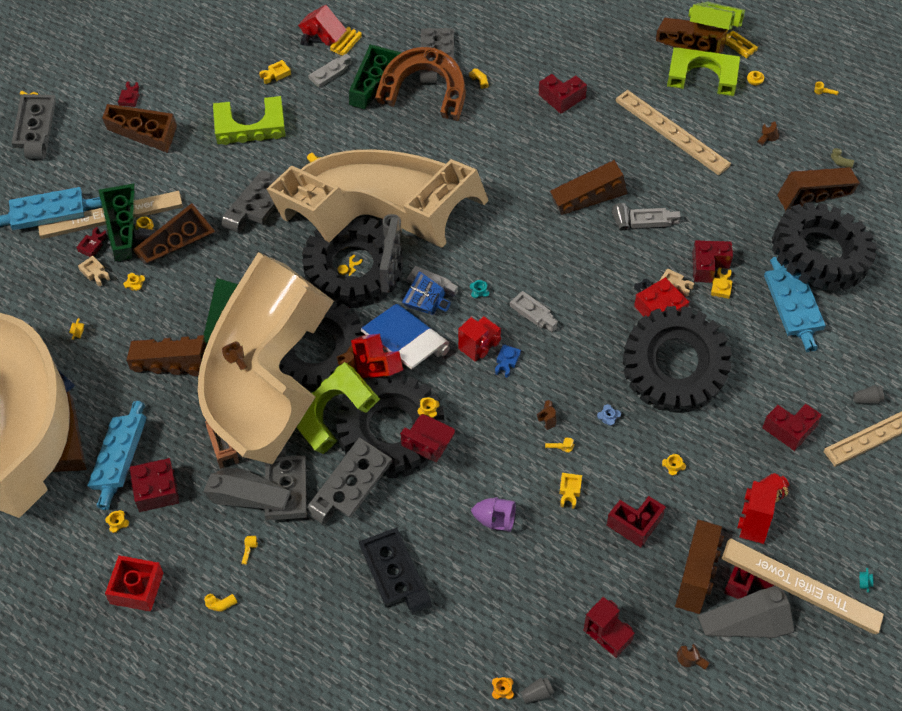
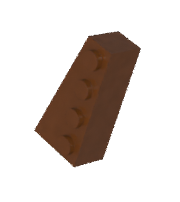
M664 17L657 29L656 41L672 47L721 54L724 50L728 29L690 22L689 20Z
M615 160L550 190L552 199L561 215L628 194L624 175Z
M851 167L793 171L788 175L777 196L785 211L792 209L791 206L798 204L803 207L804 203L811 201L819 203L825 201L828 197L835 199L851 195L860 182Z

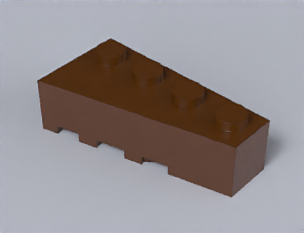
M107 104L102 117L107 130L166 153L169 151L177 128L172 113Z
M191 203L135 247L133 251L146 264L215 231Z
M204 335L197 336V339H190L189 336L181 337V340L173 341L171 338H163L161 342H157L154 339L131 341L126 361L129 369L134 372L151 371L156 374L170 372L174 375L186 373L192 376H199L202 358L207 345Z
M66 392L70 413L67 441L63 453L52 472L87 470L75 405L70 392Z
M697 520L675 604L676 608L700 614L706 594L710 595L713 583L709 581L710 578L714 579L717 569L713 564L714 562L718 563L721 552L717 550V547L721 548L724 535H720L722 526Z

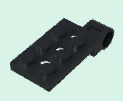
M397 527L359 541V547L385 608L404 600L411 615L432 608L430 596L421 577L418 576ZM389 550L391 555L384 558L380 556V552ZM392 567L399 570L396 575H390L387 571ZM403 585L407 590L404 593H397L395 588Z

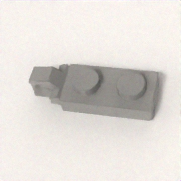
M345 54L340 59L332 60L308 75L309 79L317 87H322L345 72L348 65L351 64V57Z
M666 208L634 209L629 211L631 228L671 226V224H680V211L670 212Z
M415 266L407 277V283L412 284L420 271L441 286L446 294L453 297L457 294L458 286L452 284L450 280Z
M522 291L510 302V307L541 328L545 327L551 332L557 329L558 321L553 319L550 310Z

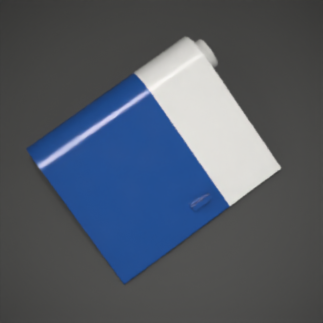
M399 304L393 305L361 328V331L366 335L380 334L383 348L388 352L399 351L401 362L410 369H413L431 354L437 357L446 355L450 348L449 341Z

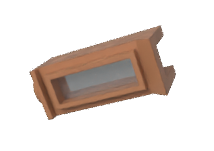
M205 421L220 469L224 468L222 461L234 458L235 464H238L239 460L236 450L224 441Z

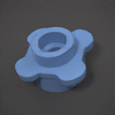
M608 404L604 405L603 410L597 414L598 419L609 426L614 425L616 419L621 416L619 410H614Z

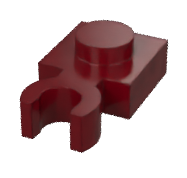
M127 81V90H121L118 105L135 107L139 97V84L136 82L135 86L130 87V82Z
M95 227L92 231V236L86 235L76 247L77 251L89 257L95 256L103 246L102 241L107 238V232L104 230L99 234V228Z

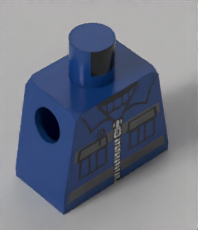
M420 271L402 301L405 307L433 315L437 308L446 312L451 302L443 298L445 295L444 289Z

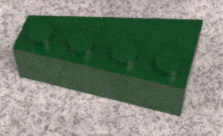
M370 44L350 87L349 105L365 109L376 97L385 68L402 52Z
M135 183L99 189L100 204L114 262L132 259L136 198Z
M219 278L216 279L204 330L206 345L223 309L238 284Z

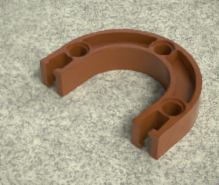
M418 47L402 52L387 65L382 74L375 97L379 104L385 103L383 97L388 92L390 96L386 97V101H388L389 106L394 107L404 79L413 72L431 70L440 74L447 82V90L440 111L442 118H449L447 112L449 107L452 106L455 108V111L451 112L450 115L453 116V120L459 121L465 101L466 89L462 72L451 56L435 48ZM435 57V60L428 61L430 58ZM394 81L392 85H387L388 82ZM454 95L459 96L457 99H451Z

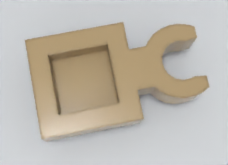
M94 256L78 265L79 270L90 281L95 278L98 286H102L100 279L106 278L108 281L110 280L104 266Z
M668 268L661 277V279L666 277L684 296H689L690 290L686 288L693 289L694 287L692 281H683V275Z

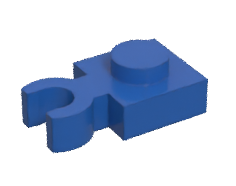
M502 345L496 363L499 364L495 368V374L498 375L500 370H505V377L507 378L510 374L509 367L515 368L521 350Z

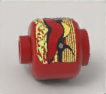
M773 473L760 481L761 483L778 487L776 502L788 495L789 482L784 476L780 477L778 474Z

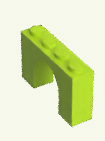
M704 2L693 4V7H690L688 16L690 17V22L729 30L732 29V26H742L745 9Z
M674 47L667 87L684 89L686 74L693 68L704 67L713 70L718 75L717 94L734 96L740 56Z
M281 96L264 98L265 115L259 122L251 125H242L233 120L230 102L213 103L217 144L227 145L235 142L245 143L246 141H262L264 139L286 137Z
M344 362L335 369V372L321 383V386L315 392L311 393L315 396V399L297 425V429L315 451L324 454L338 441L323 421L324 407L331 398L336 395L346 394L353 404L365 413L380 399L356 370Z

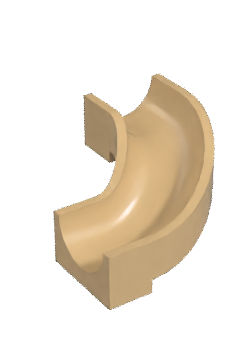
M386 150L343 151L318 158L302 169L290 166L267 188L283 220L288 222L299 212L318 229L324 240L328 242L335 238L359 215H372L383 219L389 214H395L401 219L402 229L442 248L446 244V222L456 204L464 198L482 205L489 201L477 169L452 159L445 164L417 155Z
M260 252L257 253L231 295L209 338L199 371L198 398L203 416L209 426L242 457L273 464L315 399V396L296 380L280 371V361L303 337L306 331L315 332L334 301L286 264ZM238 341L240 346L243 345L245 357L243 359L247 368L240 370L236 362L228 363L222 354L224 346Z
M0 313V511L20 518L48 490L43 481L53 471L63 453L69 431L70 413L64 383L40 335L23 320Z

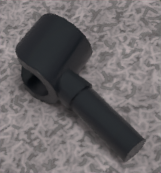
M303 34L300 45L308 46L309 42H323L321 39L311 38L309 34Z

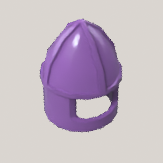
M498 497L489 498L476 503L471 509L474 517L482 525L491 530L511 532L515 519V501L498 499ZM493 517H496L495 522H492Z

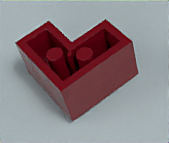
M553 74L539 81L538 95L560 114L586 98L587 84L576 75L564 83Z
M695 240L692 251L694 282L712 283L715 268L730 269L733 258L732 242Z
M805 403L795 415H792L777 404L766 416L762 428L795 451L818 426L822 414Z
M650 496L646 498L638 510L619 500L608 514L606 526L641 548L663 519L666 506Z
M734 566L724 594L740 599L747 596L751 584L762 589L774 587V585Z
M602 597L586 614L583 631L617 658L633 641L635 633L630 625L625 622L622 623L618 619L620 612L618 606L612 600Z

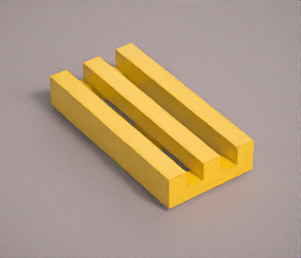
M347 27V31L339 40L330 46V51L342 56L347 54L361 38L362 33L359 31L356 33L355 29L351 30L350 27Z
M734 30L727 34L725 44L745 58H748L749 55L757 51L758 47Z

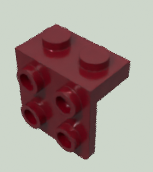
M421 414L411 429L404 427L400 433L401 446L437 463L455 435V429L425 414Z

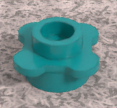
M476 280L471 283V296L473 298L489 296L487 282Z
M866 568V572H860V589H867V593H869V587H874L873 574H869V568Z

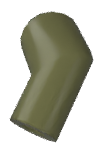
M834 148L832 150L831 159L836 165L853 168L854 160L843 158L841 156V149Z

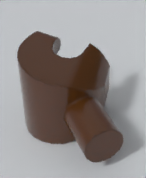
M775 121L771 122V126L768 128L765 124L762 126L763 135L757 143L763 146L766 141L778 140L779 132Z
M235 341L222 348V354L228 363L236 362L240 370L247 368L243 359L245 358L243 345L240 346V343Z
M352 346L348 348L346 353L337 356L339 366L345 362L354 369L356 368Z
M550 400L545 401L544 409L537 414L538 421L542 422L544 420L546 424L544 427L547 430L556 425V410L552 407L553 402Z
M692 644V649L689 651L686 646H681L677 652L678 662L684 667H692L697 664L706 670L710 663L700 657L695 644Z

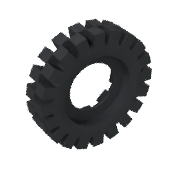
M812 202L804 203L803 207L800 204L792 206L791 210L788 209L784 212L772 237V244H774L772 247L775 255H778L777 260L781 266L788 264L787 272L792 276L800 272L801 275L798 280L807 284L811 278L813 279V287L820 289L823 288L826 282L828 290H837L839 286L842 290L850 289L852 285H858L865 278L876 258V243L872 242L873 236L870 232H864L866 226L861 221L853 224L855 219L853 215L847 212L842 217L840 216L842 209L833 206L829 212L827 204L818 203L815 208ZM812 233L824 234L840 244L843 254L841 257L823 258V254L815 250L811 252L807 248L808 244L804 239Z
M357 216L354 223H349L330 242L324 240L318 229L314 231L315 237L309 236L306 241L307 247L303 248L302 253L305 279L329 298L336 301L338 307L348 302L349 308H358V302L363 301L366 307L374 304V297L379 301L387 297V292H381L380 265L384 252L385 237L383 235V224L379 227L378 220L370 218L367 224H365L364 216ZM349 247L362 248L371 254L373 266L364 276L343 277L333 267L335 256L341 250ZM402 247L400 256L396 257L398 266L396 271L393 270L395 278L394 285H390L389 288L391 293L397 287L396 281L400 282L402 276Z
M334 301L316 329L330 333L335 339L336 348L332 356L320 363H307L297 357L293 346L280 361V371L291 376L310 393L311 391H316L321 386V383L335 372V369L339 366L337 356L347 352L348 348L352 346L351 340L366 335L361 331V328L364 326L363 323H360V318L355 312L350 314V308L344 304L337 308V302Z
M668 306L663 312L660 308L651 311L649 317L645 315L638 321L637 326L633 327L624 348V374L626 380L630 379L631 381L630 388L634 393L639 392L641 394L639 399L648 404L651 401L654 403L653 408L663 411L664 407L669 408V412L679 413L682 409H685L686 412L693 411L698 406L702 408L720 392L731 369L732 362H729L732 354L730 346L726 347L728 339L725 333L717 331L720 326L714 320L707 322L705 320L706 314L700 311L696 315L692 314V308L683 306L681 311H677L676 306ZM672 339H679L689 343L695 349L698 356L696 370L690 376L682 379L666 376L660 371L656 363V352L661 344Z
M393 374L391 381L387 380V376L377 377V383H373L371 378H368L364 381L380 400L367 413L359 410L349 398L344 397L340 404L341 410H338L336 425L339 444L342 451H345V456L360 437L392 458L393 462L385 471L387 478H397V472H402L405 477L414 474L413 468L417 467L421 470L428 465V458L401 446V441L397 443H383L377 440L370 432L369 423L372 416L380 409L397 407L410 415L414 425L420 416L417 412L418 408H420V400L430 397L439 402V407L436 409L437 415L433 419L445 424L443 407L440 406V400L437 395H431L430 387L425 383L419 387L418 379L410 376L404 382L403 375ZM362 461L359 464V469H367L370 463Z

